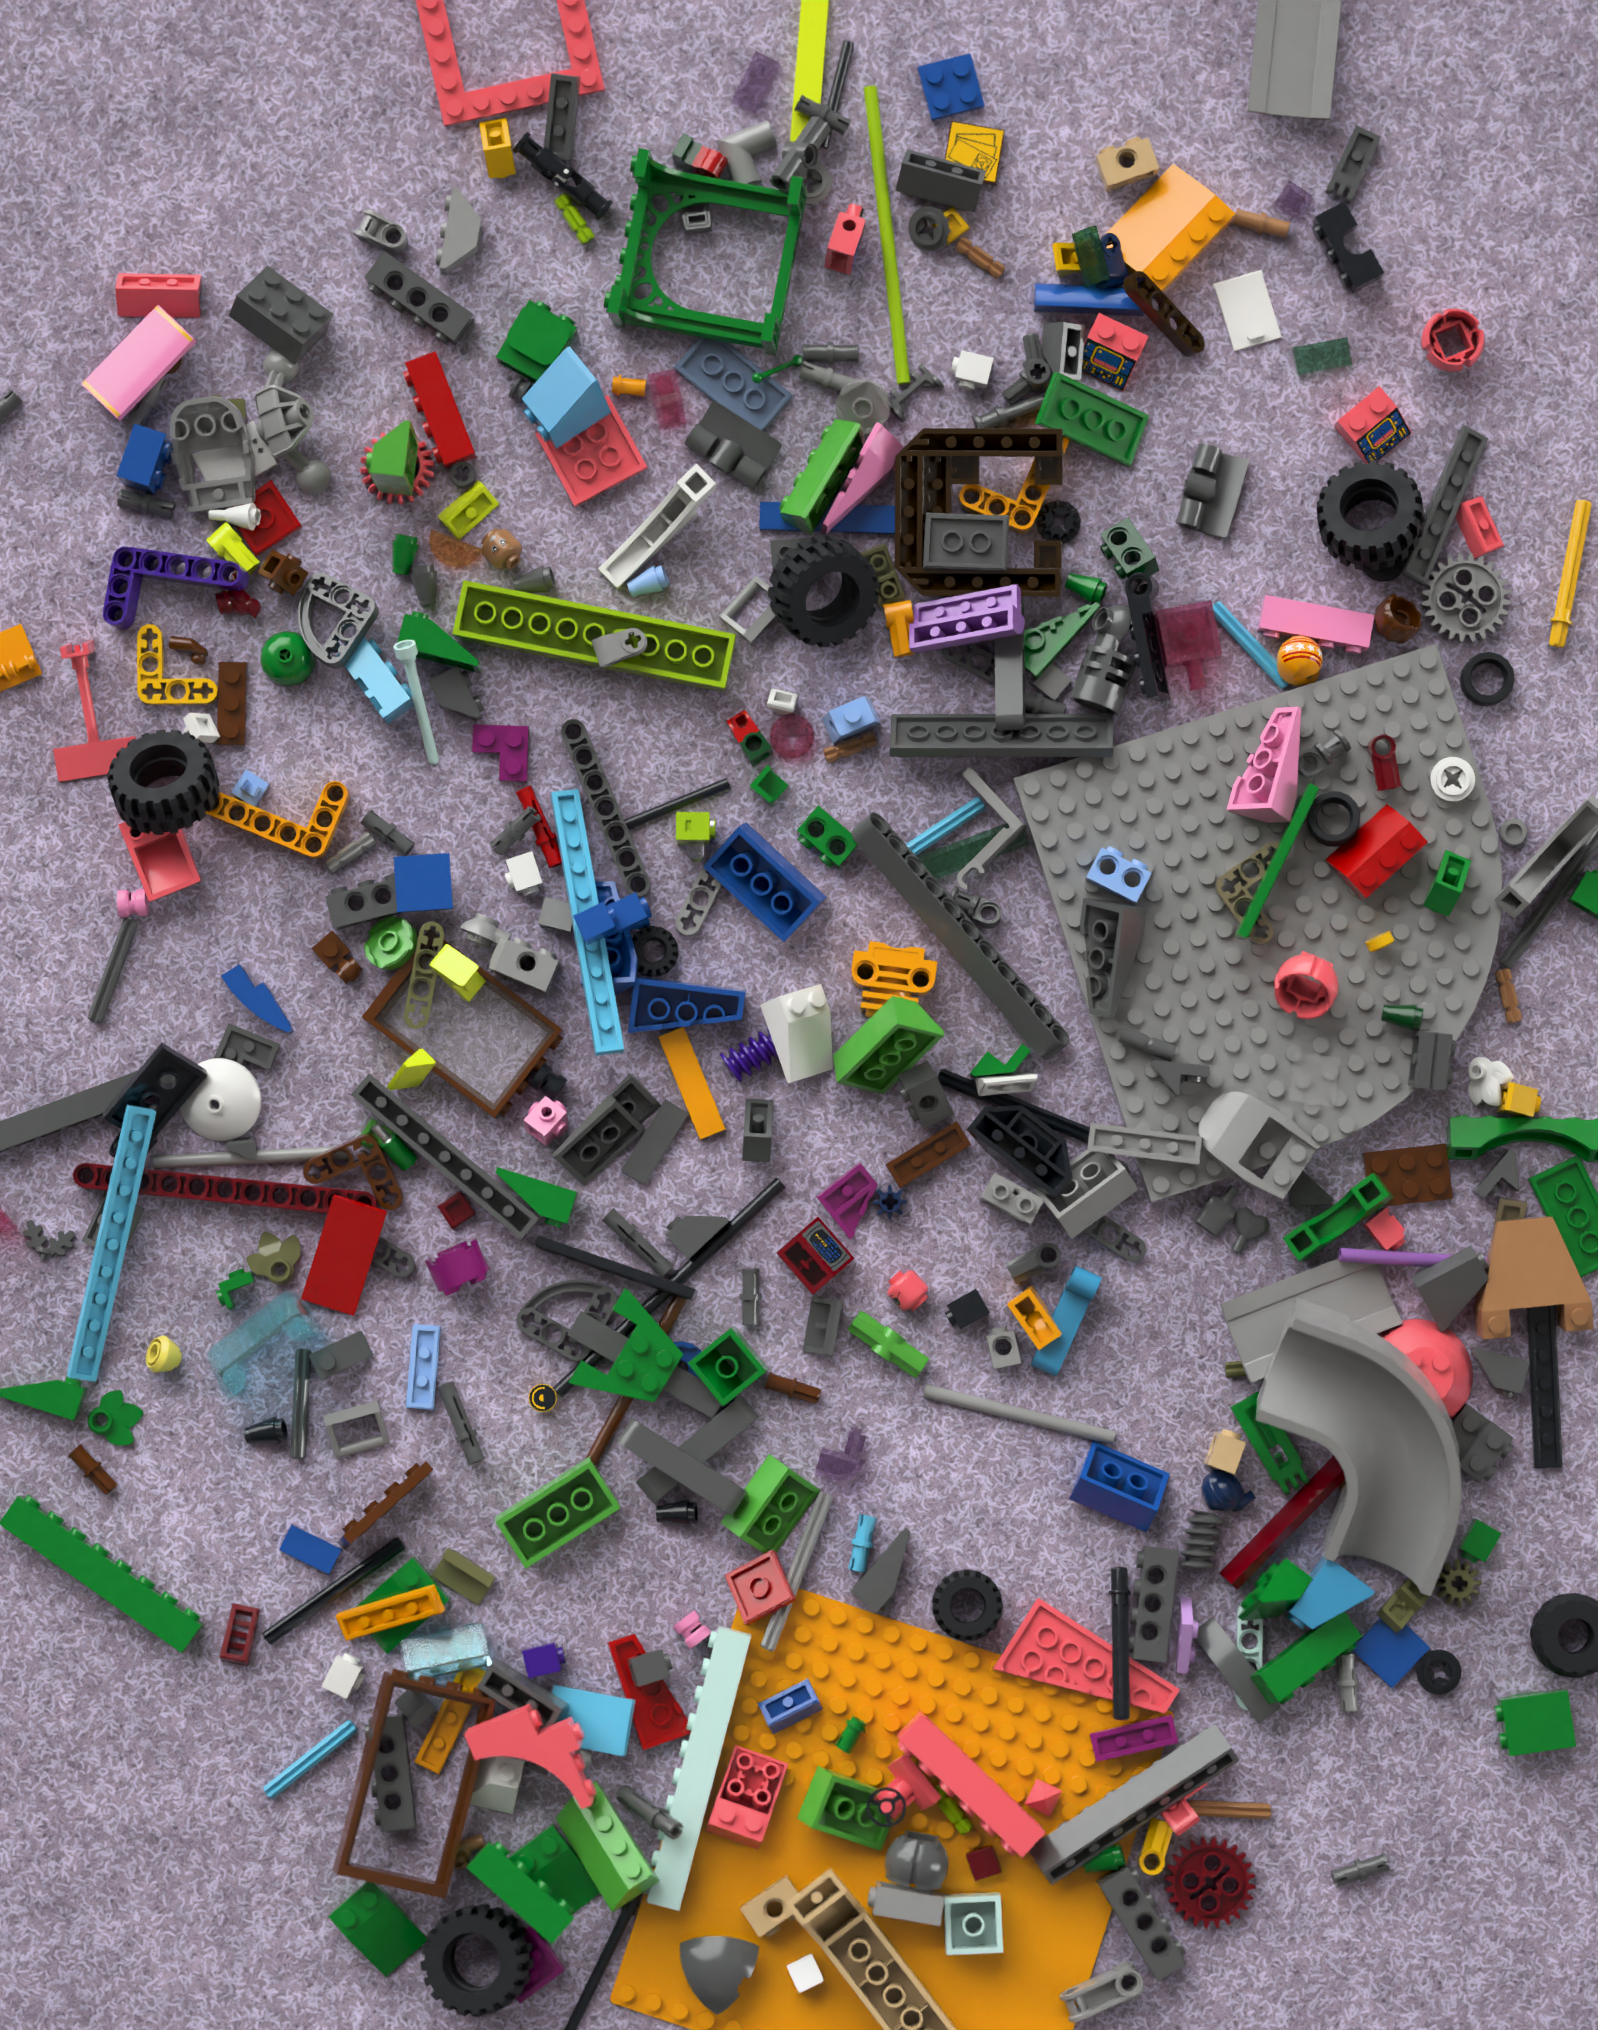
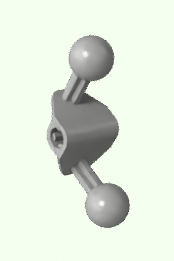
M272 350L266 355L263 363L264 372L268 377L265 387L257 391L255 395L259 417L256 423L257 433L267 444L274 458L283 456L297 470L296 482L302 491L311 495L320 494L330 485V469L320 460H307L296 448L311 428L314 420L313 410L301 395L282 388L283 383L290 382L295 378L298 373L299 363L293 364L276 350Z

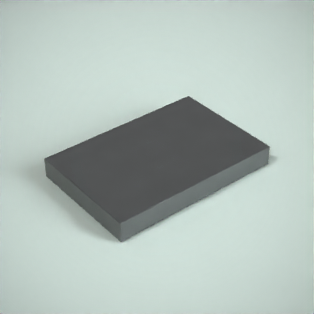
M926 513L923 569L1007 572L1009 515Z

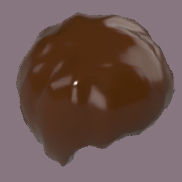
M1395 593L1386 597L1375 609L1374 623L1376 630L1388 642L1403 644L1412 639L1422 625L1421 614L1416 606L1402 596L1397 597Z

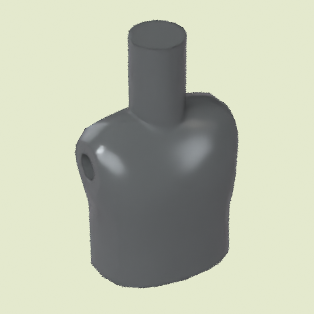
M1230 1185L1222 1197L1210 1195L1200 1213L1194 1219V1222L1213 1236L1218 1237L1223 1228L1236 1214L1235 1209L1231 1206V1202L1239 1190Z

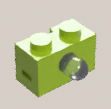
M676 812L677 845H688V858L693 862H699L704 857V845H710V839H716L715 819H710V812Z

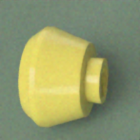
M162 1335L150 1343L146 1353V1364L150 1371L154 1373L172 1371L179 1366L182 1354L178 1345L167 1336Z

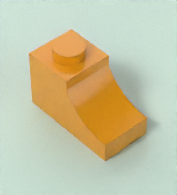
M1032 1285L1007 1303L1038 1350L1062 1335L1061 1330L1049 1313L1048 1307Z

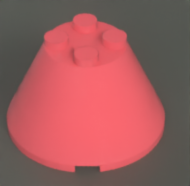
M1424 1319L1402 1321L1403 1324L1382 1331L1379 1334L1380 1337L1389 1341L1406 1354L1422 1370L1435 1387L1447 1409L1450 1419L1454 1418L1464 1407L1470 1395L1473 1382L1471 1359L1462 1341L1448 1328L1441 1332L1436 1322Z

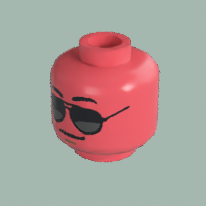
M900 1270L888 1281L892 1286L888 1289L887 1295L902 1311L910 1309L913 1312L928 1298L926 1294L928 1292V1285L913 1270H909L904 1274Z

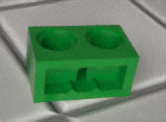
M819 805L796 832L800 836L797 840L808 850L814 847L821 853L818 858L829 868L835 865L839 869L859 846L853 839L852 833ZM811 824H821L824 828V833L820 837H812L808 832ZM834 841L842 842L845 846L844 853L841 855L832 854L829 850L830 844Z

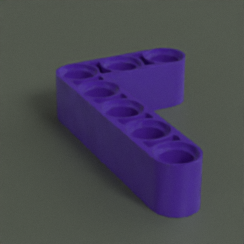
M128 546L120 547L114 552L103 607V618L108 624L120 630H126L133 625L142 578L241 591L249 583V574L243 567L232 561ZM132 555V564L128 567H125V559L128 556ZM159 559L158 568L151 571V563ZM181 563H185L184 572L177 575V567ZM207 567H211V575L203 579V571ZM237 570V579L229 582V575ZM127 582V591L120 594L121 585ZM122 609V618L115 621L116 612Z

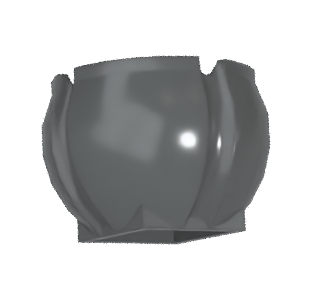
M906 1830L904 1834L895 1839L890 1845L884 1863L885 1877L888 1880L906 1887L914 1883L917 1889L924 1890L940 1889L947 1876L949 1866L948 1856L944 1846L939 1841V1836Z

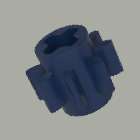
M888 1185V1192L886 1193L879 1189L877 1190L881 1198L880 1200L873 1201L872 1204L880 1205L881 1209L877 1215L886 1212L888 1213V1219L891 1220L893 1212L896 1211L899 1215L903 1214L899 1207L900 1204H907V1201L900 1200L899 1195L902 1193V1189L895 1193L892 1192L891 1185ZM889 1194L892 1195L894 1200L898 1201V1205H894L892 1210H887V1205H882V1200L887 1199Z

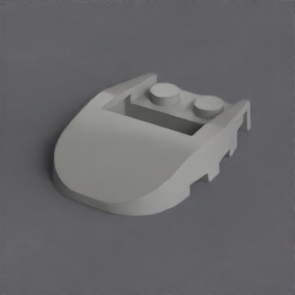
M217 396L190 399L178 405L172 413L170 421V438L173 439V453H171V457L180 477L178 481L181 490L187 491L191 506L187 507L188 511L196 512L255 502V456L239 409L227 399ZM241 445L245 475L195 483L190 453Z
M1228 1091L1219 1095L1201 1118L1197 1129V1136L1203 1137L1201 1148L1213 1161H1216L1223 1167L1227 1174L1259 1191L1263 1190L1276 1196V1199L1279 1201L1285 1198L1311 1157L1319 1148V1145L1287 1115L1274 1106L1241 1091ZM1270 1117L1293 1134L1261 1179L1238 1162Z

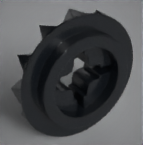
M1055 500L1046 503L1038 513L1037 529L1045 540L1062 541V544L1074 539L1079 532L1081 518L1078 510L1069 502ZM1052 512L1059 518L1068 515L1063 523L1066 531L1063 528L1061 529L1060 526L1049 529L1054 522Z
M1441 1649L1428 1651L1420 1658L1416 1668L1418 1682L1426 1691L1432 1694L1442 1695L1451 1692L1456 1688L1461 1679L1459 1661L1452 1653ZM1446 1662L1443 1672L1449 1677L1448 1680L1437 1677L1431 1682L1434 1672L1429 1665L1439 1667Z

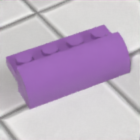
M1015 584L914 604V623L909 624V649L917 654L1021 634L1025 626V618L1021 615V589Z

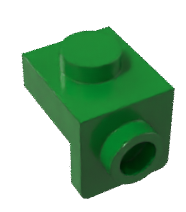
M244 1268L228 1274V1280L218 1283L220 1290H217L216 1293L221 1306L226 1305L228 1310L236 1308L230 1292L256 1282L252 1271L245 1273Z

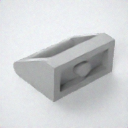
M755 576L719 615L727 625L751 646L776 620V615L772 612L771 607L769 606L747 631L731 618L759 588L768 594L770 586L758 576Z
M379 1400L323 1415L336 1459L390 1444ZM375 1413L381 1435L339 1446L334 1424Z

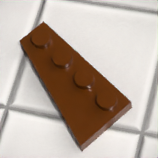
M426 1461L421 1466L415 1463L404 1473L408 1477L400 1485L395 1481L384 1491L386 1497L380 1503L374 1500L363 1510L366 1515L357 1522L355 1518L352 1519L342 1529L345 1534L338 1541L340 1546L344 1550L350 1547L355 1539L363 1535L380 1517L384 1516L400 1499H403L434 1470Z

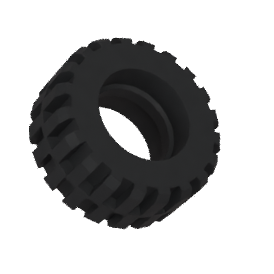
M1370 460V464H1362V461L1355 462L1352 468L1348 469L1347 466L1339 470L1340 475H1332L1327 480L1328 487H1322L1319 494L1320 500L1317 501L1316 507L1321 540L1324 546L1328 547L1329 554L1333 558L1339 557L1340 563L1350 566L1352 563L1355 569L1362 571L1364 567H1371V571L1379 570V566L1383 565L1389 568L1395 565V560L1400 559V561L1406 559L1409 556L1408 550H1415L1419 544L1418 538L1423 535V523L1425 522L1421 492L1418 490L1414 479L1408 478L1407 472L1402 468H1398L1396 471L1394 464L1385 462L1384 465H1380L1378 460ZM1368 500L1386 502L1397 511L1389 524L1374 531L1355 529L1347 524L1344 519L1355 505Z
M820 535L812 537L810 542L806 539L798 542L797 548H790L785 552L787 556L783 561L779 559L775 565L778 568L776 573L771 574L769 582L773 584V587L768 589V597L772 600L770 602L771 610L776 615V619L798 640H802L805 644L810 646L817 644L819 647H829L830 643L834 646L843 644V639L848 638L851 640L857 635L855 632L860 628L863 630L868 624L866 622L868 617H873L876 609L873 605L878 603L879 593L875 590L879 589V580L875 576L876 571L866 557L843 539L839 540L834 536H826L824 539ZM841 572L842 583L836 598L822 609L806 610L807 594L814 582L825 574Z
M156 730L154 734L149 735L148 732L142 734V738L138 740L132 739L128 742L126 748L122 747L117 752V758H113L109 766L108 786L120 818L131 828H138L140 832L147 834L153 832L155 835H164V832L178 833L179 829L184 827L188 829L194 825L195 821L198 820L200 822L205 818L206 811L210 812L215 805L220 785L209 749L206 748L200 739H195V736L186 732L182 734L179 730H171V732ZM180 776L178 780L170 785L160 788H147L158 779Z
M487 1904L465 1906L441 1918L435 1923L436 1927L427 1934L428 1942L422 1946L421 1954L425 1955V1960L420 1962L421 1971L426 1970L427 1977L423 1980L426 1987L432 1986L434 1992L431 1995L433 1998L444 2001L442 2006L447 2010L455 2009L458 2015L466 2016L472 2014L473 2017L492 2014L511 2004L514 1999L522 1994L524 1985L529 1983L531 1974L528 1972L534 1964V1958L529 1957V1952L533 1950L532 1943H527L524 1936L528 1934L525 1928H519L516 1925L518 1919L513 1915H505L504 1909L499 1907L490 1908V1905ZM480 1934L485 1936L494 1944L500 1957L499 1974L487 1986L477 1987L471 1985L461 1977L456 1968L455 1949L458 1942L466 1935Z

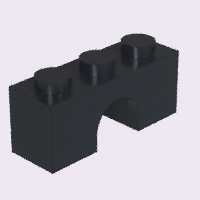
M1345 201L1315 216L1312 231L1318 241L1323 240L1326 245V257L1331 265H1337L1341 272L1338 274V277L1345 289L1350 288L1353 294L1382 278L1384 271L1371 249L1362 254H1353L1344 246L1343 238L1355 231L1358 225Z

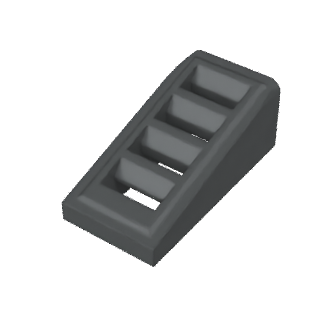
M709 203L695 204L681 209L685 235L712 232ZM703 206L704 209L702 211L687 212V208ZM705 216L703 221L689 222L688 219Z

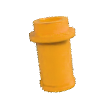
M620 374L619 377L613 376L612 393H617V396L628 394L644 397L646 379L623 378Z

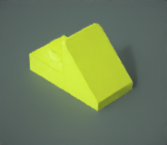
M445 944L429 964L467 1002H470L486 982L477 972L479 966L448 944Z

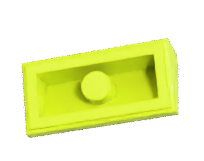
M477 480L437 517L460 540L499 505V502Z
M423 1048L419 1049L403 1063L389 1082L387 1088L389 1090L419 1086L436 1064L435 1060Z

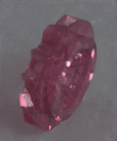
M788 714L780 717L773 724L770 731V741L773 749L782 757L794 759L804 756L810 750L814 741V731L811 724L804 717ZM790 725H793L795 734L804 735V737L795 740L794 748H791L788 739L780 738V736L789 734Z

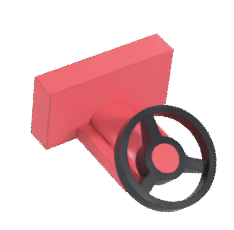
M904 1754L887 1766L895 1776V1779L886 1787L876 1789L869 1796L866 1807L867 1814L876 1825L892 1827L903 1819L906 1807L912 1801L923 1811L935 1804L941 1796L912 1759ZM870 1803L878 1806L879 1812L886 1816L887 1824L880 1823L874 1819L870 1812ZM901 1811H903L900 1818L895 1822L891 1823V1820L894 1819Z

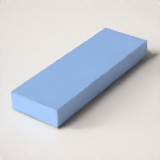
M413 1324L406 1408L434 1410L441 1326Z

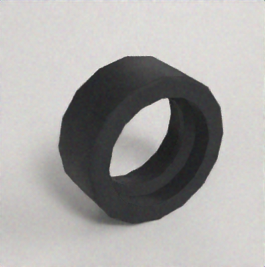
M1492 652L1479 653L1471 658L1463 667L1460 676L1461 690L1466 698L1474 704L1481 706L1496 705L1504 700L1513 689L1515 681L1514 671L1509 661L1500 654ZM1480 664H1494L1501 670L1504 680L1501 689L1497 693L1483 695L1472 686V672Z
M1328 791L1320 794L1315 798L1307 815V826L1311 836L1325 846L1338 847L1347 844L1355 837L1360 826V811L1357 803L1349 795L1340 791ZM1330 803H1338L1344 806L1350 815L1348 828L1337 835L1325 833L1317 823V815L1320 809Z

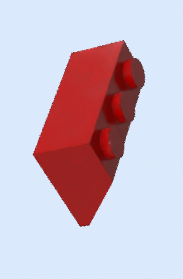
M1386 804L1358 829L1353 839L1337 848L1325 861L1363 901L1424 847L1428 841L1410 821Z

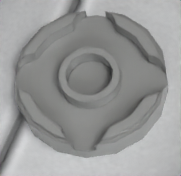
M858 379L848 383L841 390L836 402L838 420L857 422L861 425L864 435L870 434L877 422L884 426L891 410V402L885 389L880 384L866 379Z

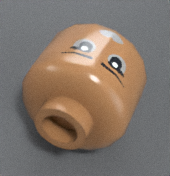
M496 528L488 532L482 539V554L494 568L498 570L512 569L520 562L522 545L509 530Z

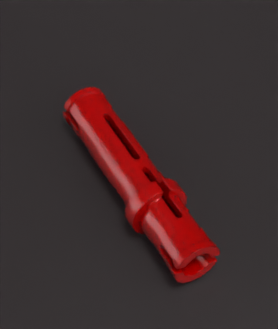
M528 786L517 791L516 795L524 811L528 806H531L537 811L534 816L539 814L541 817L532 826V830L537 839L535 841L536 846L541 848L548 868L551 869L561 865L560 850L555 841L557 836L555 833H552L533 787Z

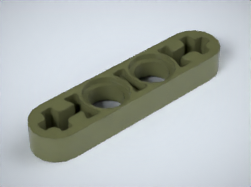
M436 922L425 923L419 931L404 1011V1020L413 1029L424 1027L429 1020L437 973L432 968L429 970L422 969L419 966L418 960L425 953L431 954L435 958L442 949L444 930ZM430 926H435L436 932L440 933V937L434 938L432 947L438 946L437 953L430 949H420L421 943L427 945L428 937L424 935V930H429ZM425 981L429 984L430 991L427 996L418 997L415 995L413 987L416 982ZM411 998L417 1001H428L427 1007L421 1005L420 1014L425 1015L424 1021L419 1020L418 1025L412 1024L413 1020L408 1018L409 1012L413 1013L416 1004L410 1005Z

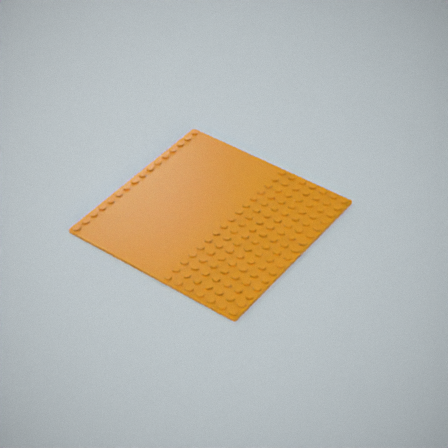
M798 1588L795 1596L796 1601L791 1606L775 1650L768 1651L761 1647V1642L772 1614L747 1626L744 1624L737 1608L731 1629L749 1633L751 1638L679 1911L647 1903L648 1895H643L610 1996L611 2002L692 2030H884L820 1945L797 1919L790 1921L787 1918L779 1924L781 1929L768 1938L764 1934L759 1938L740 1910V1906L785 1875H788L798 1892H800L831 1868L867 1910L957 2030H1073L1075 2023L1069 2021L1068 2017L1070 2014L1065 2002L1060 2000L1059 1995L1063 1991L1090 1979L1112 1911L1111 1905L1096 1880L1111 1871L1086 1873L1084 1865H1082L1051 1886L1029 1851L1023 1857L1018 1853L1012 1856L1001 1845L1000 1841L1002 1838L997 1833L992 1837L981 1826L980 1821L982 1819L977 1814L971 1817L960 1806L959 1802L961 1799L956 1794L951 1798L964 1813V1818L967 1817L973 1825L969 1832L961 1835L955 1828L956 1824H952L939 1808L938 1802L922 1811L912 1801L906 1807L903 1819L897 1825L890 1827L881 1851L811 1828L797 1819L817 1766L844 1774L876 1788L886 1787L892 1782L895 1776L887 1766L905 1754L898 1747L900 1741L897 1734L921 1711L1043 1827L1046 1833L1042 1837H1045L1056 1830L1063 1822H1067L1080 1814L1084 1808L1092 1806L1103 1799L1108 1792L1116 1790L1127 1783L1132 1776L1139 1775L1151 1767L1156 1760L1161 1758L1164 1746L1096 1762L1089 1733L1170 1714L1174 1717L1173 1713L1170 1710H1167L1166 1713H1160L1130 1705V1718L1127 1720H1116L1113 1718V1700L994 1670L993 1667L1000 1658V1654ZM809 1679L823 1709L773 1734L758 1703ZM855 1716L867 1724L865 1727L866 1732L861 1733L851 1754H848L835 1746V1743L839 1740L847 1726L846 1720ZM735 1745L788 1763L758 1850L705 1831ZM913 1755L911 1757L912 1761L916 1764V1766L920 1769V1771L924 1774V1776L928 1779L932 1786L935 1787L939 1785V1782L941 1780L935 1774L932 1777H929L919 1767L918 1763L920 1762V1760L915 1755ZM1036 1779L1062 1790L1051 1816L1025 1805ZM903 1811L893 1819V1822L900 1818ZM1138 1828L1115 1843L1121 1845L1126 1864ZM906 1830L939 1836V1841L946 1850L949 1866L942 1887L934 1891H940L943 1894L1000 1893L1003 1953L946 1955L944 1910L942 1911L940 1926L873 1915L872 1907H868L867 1904L869 1888L875 1887L876 1881L894 1883L885 1877L884 1863L886 1853L895 1839L904 1834ZM992 1844L1002 1873L975 1881L966 1858V1853ZM914 1883L910 1884L911 1887H916ZM772 1901L767 1905L766 1909L769 1914L776 1916L782 1912L783 1906L778 1901ZM704 1936H726L742 1939L759 1946L756 1965L751 1977H744L737 1990L740 1994L739 1997L718 2015L701 2003L687 1982L680 1959V1943L686 1940ZM812 1953L824 1977V1981L799 1993L787 1965Z

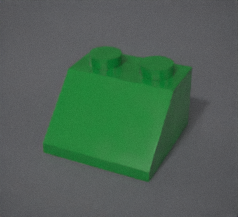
M735 1326L728 1329L688 1362L722 1406L726 1405L770 1370Z

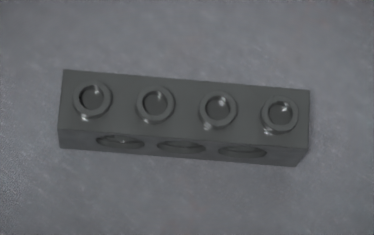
M385 251L382 252L365 276V280L369 284L367 286L369 291L378 297H381L382 294L391 300L389 304L400 313H403L405 310L413 315L411 320L423 329L427 326L436 332L434 336L445 345L451 342L456 346L475 320L471 312ZM394 279L403 281L402 288L397 291L389 289V284ZM416 295H422L426 300L422 306L416 307L411 304L412 298ZM438 311H445L448 317L444 322L439 323L433 320L434 314Z
M395 873L385 876V881L374 883L373 879L357 883L358 888L347 890V886L330 890L331 895L325 896L333 929L335 930L402 914L397 913ZM381 890H388L391 893V899L386 904H379L376 900V896ZM354 897H362L364 900V906L359 911H352L349 904Z
M1143 1546V1551H1138L1136 1568H1141L1140 1579L1134 1580L1133 1596H1138L1137 1607H1132L1130 1614V1624H1135L1134 1635H1129V1652H1132V1659L1167 1662L1179 1554L1177 1549ZM1152 1568H1159L1163 1574L1161 1581L1155 1584L1150 1583L1148 1572ZM1149 1596H1156L1159 1599L1160 1604L1155 1611H1147L1144 1603ZM1146 1624H1153L1156 1627V1635L1152 1639H1144L1142 1637L1141 1631Z
M404 1713L387 1715L382 1738H391L394 1742V1749L391 1752H384L379 1745L374 1765L375 1780L371 1781L372 1797L378 1798L379 1807L374 1809L376 1826L381 1825V1832L412 1829L417 1826ZM372 1717L368 1719L369 1724H365L364 1726L366 1738L368 1735ZM387 1765L394 1766L398 1772L397 1778L387 1780L383 1776V1768ZM393 1793L400 1797L401 1804L398 1808H391L387 1805L386 1796Z
M1126 1865L1120 1866V1870H1112L1096 1880L1157 1981L1187 1964L1182 1957L1186 1954V1951L1178 1939L1174 1941L1171 1939L1168 1931L1172 1930L1163 1915L1157 1916L1153 1909L1157 1904L1149 1891L1144 1893L1140 1888L1139 1884L1143 1881L1134 1867L1129 1869ZM1135 1891V1899L1130 1903H1124L1122 1900L1124 1893ZM1141 1915H1149L1150 1921L1146 1926H1137V1920ZM1155 1939H1164V1946L1160 1950H1152L1151 1945Z

